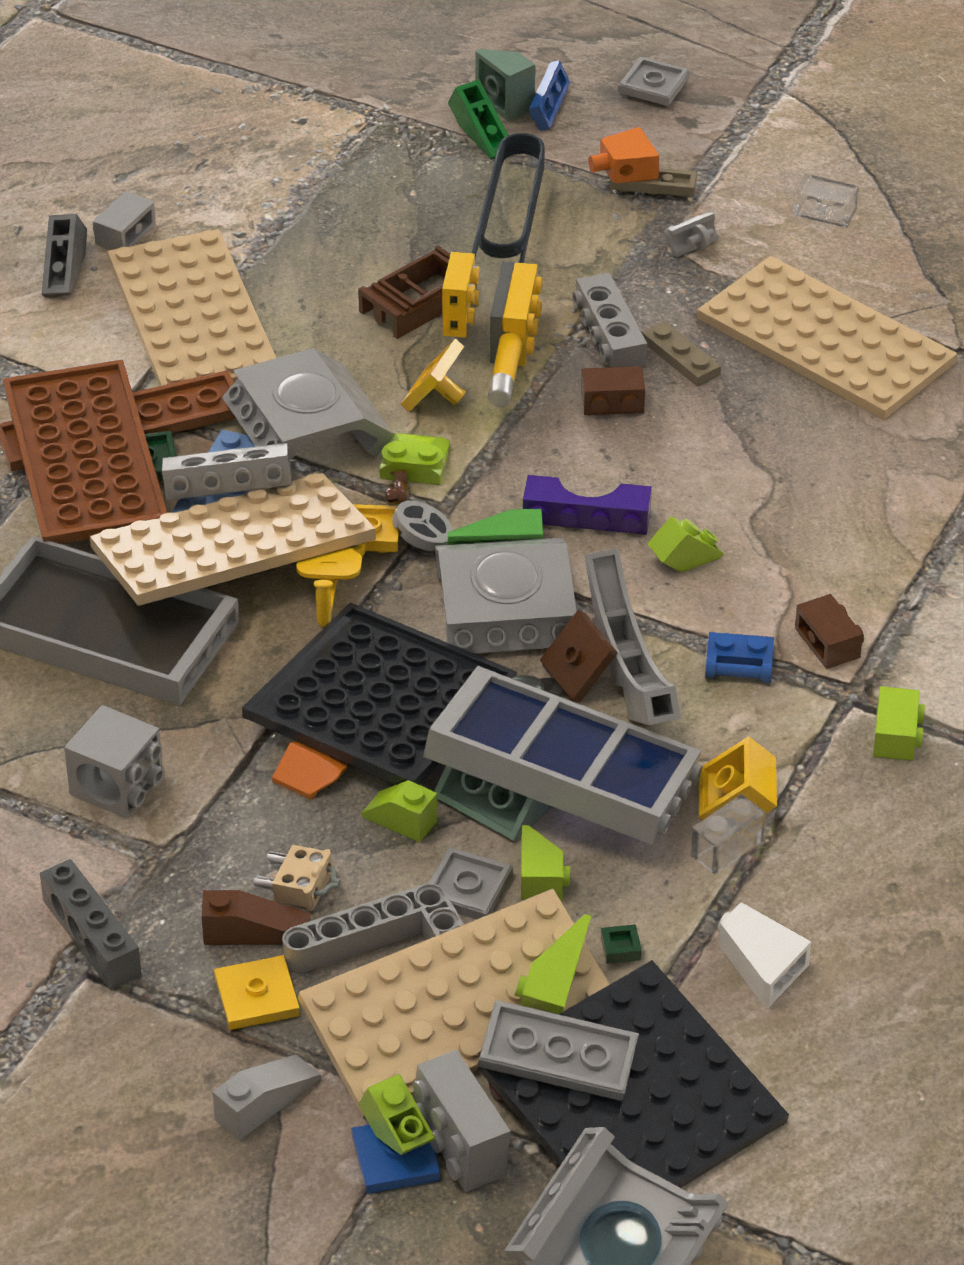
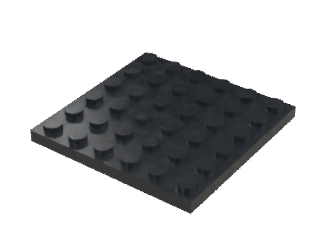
M350 602L242 707V717L396 785L407 780L420 785L440 764L423 757L429 729L476 667L480 666L509 678L517 676V671ZM481 700L457 734L466 736L490 711L494 704Z
M653 960L568 1008L563 1013L558 1014L639 1033L623 1101L482 1067L477 1068L559 1167L585 1128L605 1127L615 1136L611 1145L628 1160L680 1188L784 1125L789 1117L788 1112ZM619 1211L610 1213L602 1218L614 1230L638 1214Z

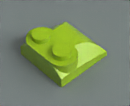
M394 433L395 435L382 449V462L379 469L380 479L396 480V477L390 474V472L405 470L407 482L441 485L450 449V440L443 437Z

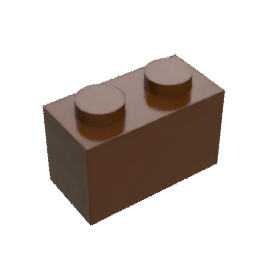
M642 366L582 368L581 396L584 415L644 413L645 385Z
M832 594L797 605L795 629L826 669L861 658L862 643L864 642L863 631L859 625H855L848 616L845 607L839 604Z

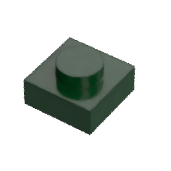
M636 924L601 928V942L606 964L641 960L642 950Z

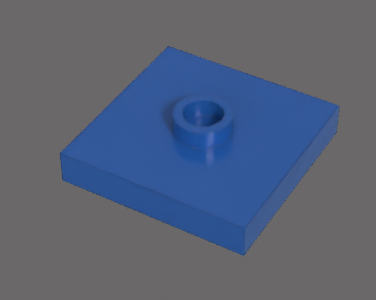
M370 1125L351 1128L366 1194L440 1181V1170L430 1142L400 1155L377 1138Z

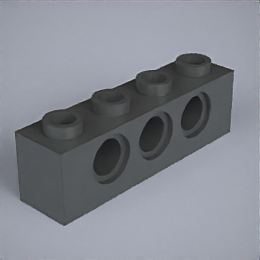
M68 859L40 872L44 903L108 988L112 990L142 976L138 945L72 859Z

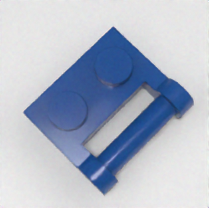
M709 632L705 678L715 679V676L755 678L761 679V682L771 683L774 637Z

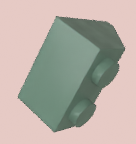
M487 49L476 50L475 80L480 79L496 112L508 122L530 113L529 108L536 95L535 64L519 52Z

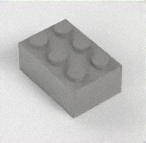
M454 1050L418 1064L416 1081L413 1083L414 1100L435 1137L434 1141L430 1142L431 1147L436 1153H441L450 1177L454 1181L458 1180L465 1192L505 1177L510 1130L459 1052Z

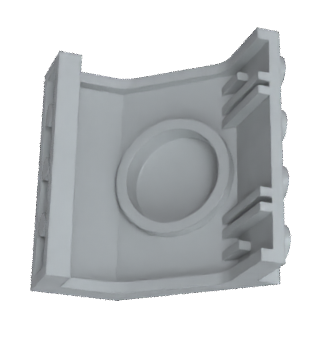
M315 348L233 370L238 379L222 397L255 446L287 443L290 460L308 442L349 431L353 432L367 453L376 457L395 435L344 364Z
M563 538L435 546L437 578L441 579L447 643L471 653L549 648L577 612L568 548Z

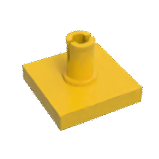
M454 339L424 369L400 405L410 412L431 390L435 389L455 406L466 391L446 376V373L464 346Z

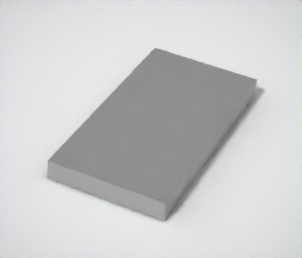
M495 1000L478 1067L623 1101L639 1033Z

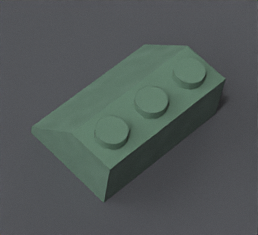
M461 735L473 741L497 749L491 746L490 744L480 740L479 738ZM449 766L445 767L434 792H437L439 800L513 841H517L522 836V825L532 827L546 813L549 807L547 804Z

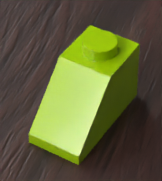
M407 780L379 791L362 811V817L417 842H421L438 822L437 792Z
M522 825L521 900H526L554 889L560 901H563V886L570 887V866L563 865V851L529 825Z

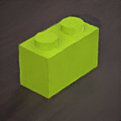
M880 686L873 757L913 761L915 747L921 748L923 739V728L917 727V724L924 723L925 704H919L920 690Z

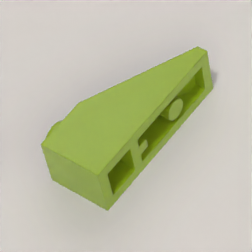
M584 914L531 964L528 977L520 975L515 996L521 998L520 1006L554 1014L563 1013L591 920L590 915Z

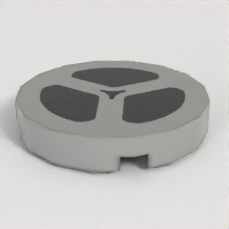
M407 500L399 504L392 516V524L395 530L398 527L402 531L400 536L416 548L435 551V546L448 545V532L453 531V527L449 520L434 507L419 501Z

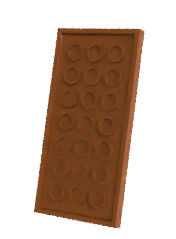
M123 359L3 378L4 390L43 542L51 541L64 544L90 540V536L99 534L103 530L129 526L135 521L159 519L161 515L167 513Z

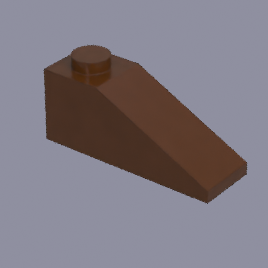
M203 890L201 917L204 945H283V934L288 929L311 921V913L240 890Z

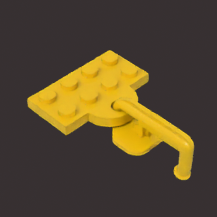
M353 504L375 527L376 539L297 561L296 570L299 575L306 578L322 579L313 583L314 587H316V620L321 629L331 621L338 579L347 580L357 577L361 572L362 558L366 551H376L378 553L398 552L401 530L398 527L395 530L392 524V516L398 506Z

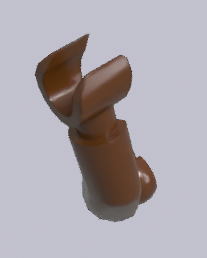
M405 470L390 472V474L396 477V482L390 484V488L385 490L386 502L389 506L395 504L399 506L400 503L409 500Z

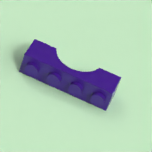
M527 475L523 495V509H541L543 525L647 535L651 513L652 486L621 483L609 494L599 497H584L573 494L565 489L558 477Z

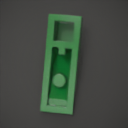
M480 79L455 87L448 105L459 126L490 160L494 159L499 143L509 134Z

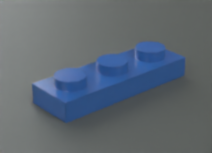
M560 60L550 62L529 108L530 116L533 121H536L540 131L550 129L571 83Z

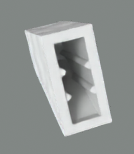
M742 902L731 913L726 912L722 916L718 924L720 949L762 1005L769 1008L809 966L811 941Z

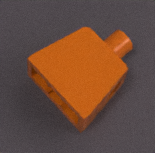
M640 127L602 138L600 141V154L588 157L590 171L593 173L605 170L614 183L656 180L659 176V154Z

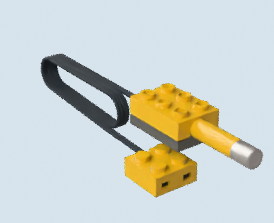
M528 133L508 135L499 143L472 253L451 252L442 288L443 336L467 338L469 326H474L475 308L479 307L480 290H476L475 285L479 283L480 266H475L478 246L483 253L495 258H511L521 253L519 263H515V265L514 262L502 261L490 315V363H494L487 398L490 404L497 407H504L510 403L517 367L526 366L528 354L533 355L535 337L532 336H537L538 318H541L542 300H539V295L542 292L543 277H538V264L524 263L545 167V146L539 137ZM512 155H531L538 159L522 235L515 242L508 244L493 243L487 240L484 235L502 163Z

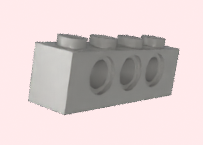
M610 272L577 278L576 291L572 292L573 304L576 309H580L584 326L589 327L593 344H598L602 361L607 362L609 367H646L647 342Z
M287 443L163 458L162 475L166 500L292 485Z

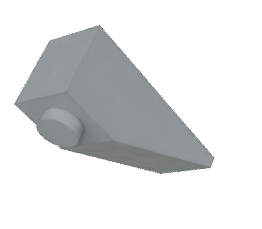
M296 1054L242 1070L212 1092L215 1121L240 1141L321 1080V1074Z

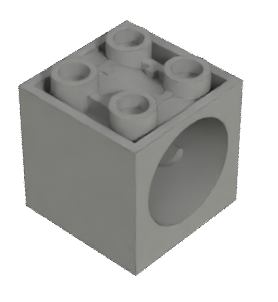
M101 705L64 747L69 794L126 819L135 808H139L143 804L146 795L154 786H158L164 777L165 771L162 765V744L160 742L159 728L104 705Z

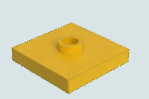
M284 955L214 969V977L229 1030L300 1016V1008Z

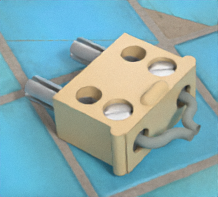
M292 845L288 854L268 852L267 862L281 865L275 878L259 875L254 878L255 887L273 891L275 902L304 907L307 911H312L315 908L321 895L326 894L331 888H338L340 880L336 878L337 872L333 867L330 849L323 851ZM330 877H331V881H332L333 883H329V884L327 885V883H328V881H329V879H330Z

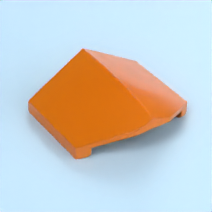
M293 741L288 745L274 772L272 782L308 799H312L317 795L318 791L337 781L347 769V763L298 741Z

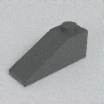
M77 214L49 215L42 283L43 296L72 294L85 257L87 228Z

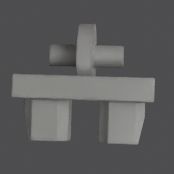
M707 212L700 216L692 217L688 221L676 226L666 228L664 230L666 244L671 246L672 256L679 257L698 248L704 250L710 246V243L719 240L714 226L715 214Z

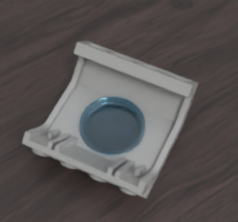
M605 1127L585 1128L504 1251L519 1265H690L701 1255L702 1245L710 1232L720 1225L723 1218L722 1213L729 1203L719 1194H694L687 1192L631 1162L611 1145L615 1136Z

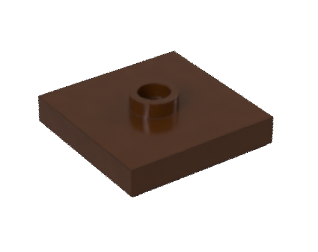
M577 610L541 657L540 661L570 699L580 703L618 652L588 615Z

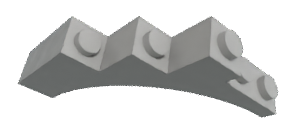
M611 549L585 554L584 558L595 615L592 621L618 652L609 665L613 685L623 687L628 719L646 725L681 719L676 686L668 682L660 673L640 633L629 599L619 550Z

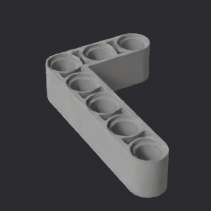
M428 883L294 926L283 934V955L288 970L294 973H303L422 934L424 939L428 940L460 927L464 923L444 889L437 884Z

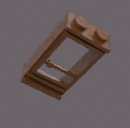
M436 246L435 250L379 279L378 282L372 283L369 287L362 286L358 288L359 312L364 314L374 309V318L378 324L386 321L387 313L393 318V337L396 339L442 315L443 285L429 293L417 285L436 274L445 278L450 253L440 246ZM412 288L422 296L412 301L403 292Z

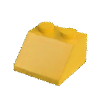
M748 736L703 765L699 777V818L703 821L753 822L777 807L776 757Z

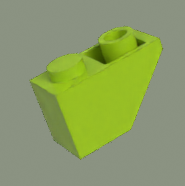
M673 516L669 517L647 543L662 563L680 572L717 560L724 554L716 544L718 542L717 537L709 530L704 528L700 531L690 520L685 519L681 521Z
M400 1073L367 1087L358 1105L377 1138L400 1155L434 1141L435 1137Z

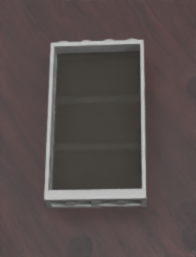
M32 536L26 545L18 550L14 560L3 569L0 576L1 649L176 705L182 704L239 623L238 599L204 588L138 606L99 556L51 541L43 542V539Z

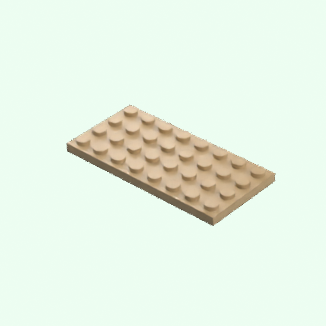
M219 229L206 230L201 233L176 236L171 239L150 241L145 244L120 247L107 251L108 261L159 386L226 370L229 371L235 382L238 377L233 370L276 358Z
M769 256L697 309L698 320L883 420L957 363L958 353L772 256Z
M313 473L305 478L291 481L292 485L254 489L247 494L224 497L217 502L206 505H194L188 510L177 513H165L159 519L135 521L129 526L118 529H106L99 534L90 536L91 548L136 604L140 606L376 539L375 527L323 473Z
M554 889L299 992L298 1000L362 1118H365L358 1104L367 1087L399 1073L412 1097H414L413 1083L416 1081L418 1064L457 1050L471 1072L478 1070L479 1057L495 1000L519 1005L521 998L516 997L515 992L520 975L528 977L531 964L574 924ZM585 942L583 943L563 1011L610 985Z

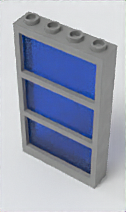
M480 666L476 667L430 727L423 757L651 845L659 833L665 835L671 818L676 817L682 800L686 801L692 783H697L703 765L698 764L701 754L699 749Z

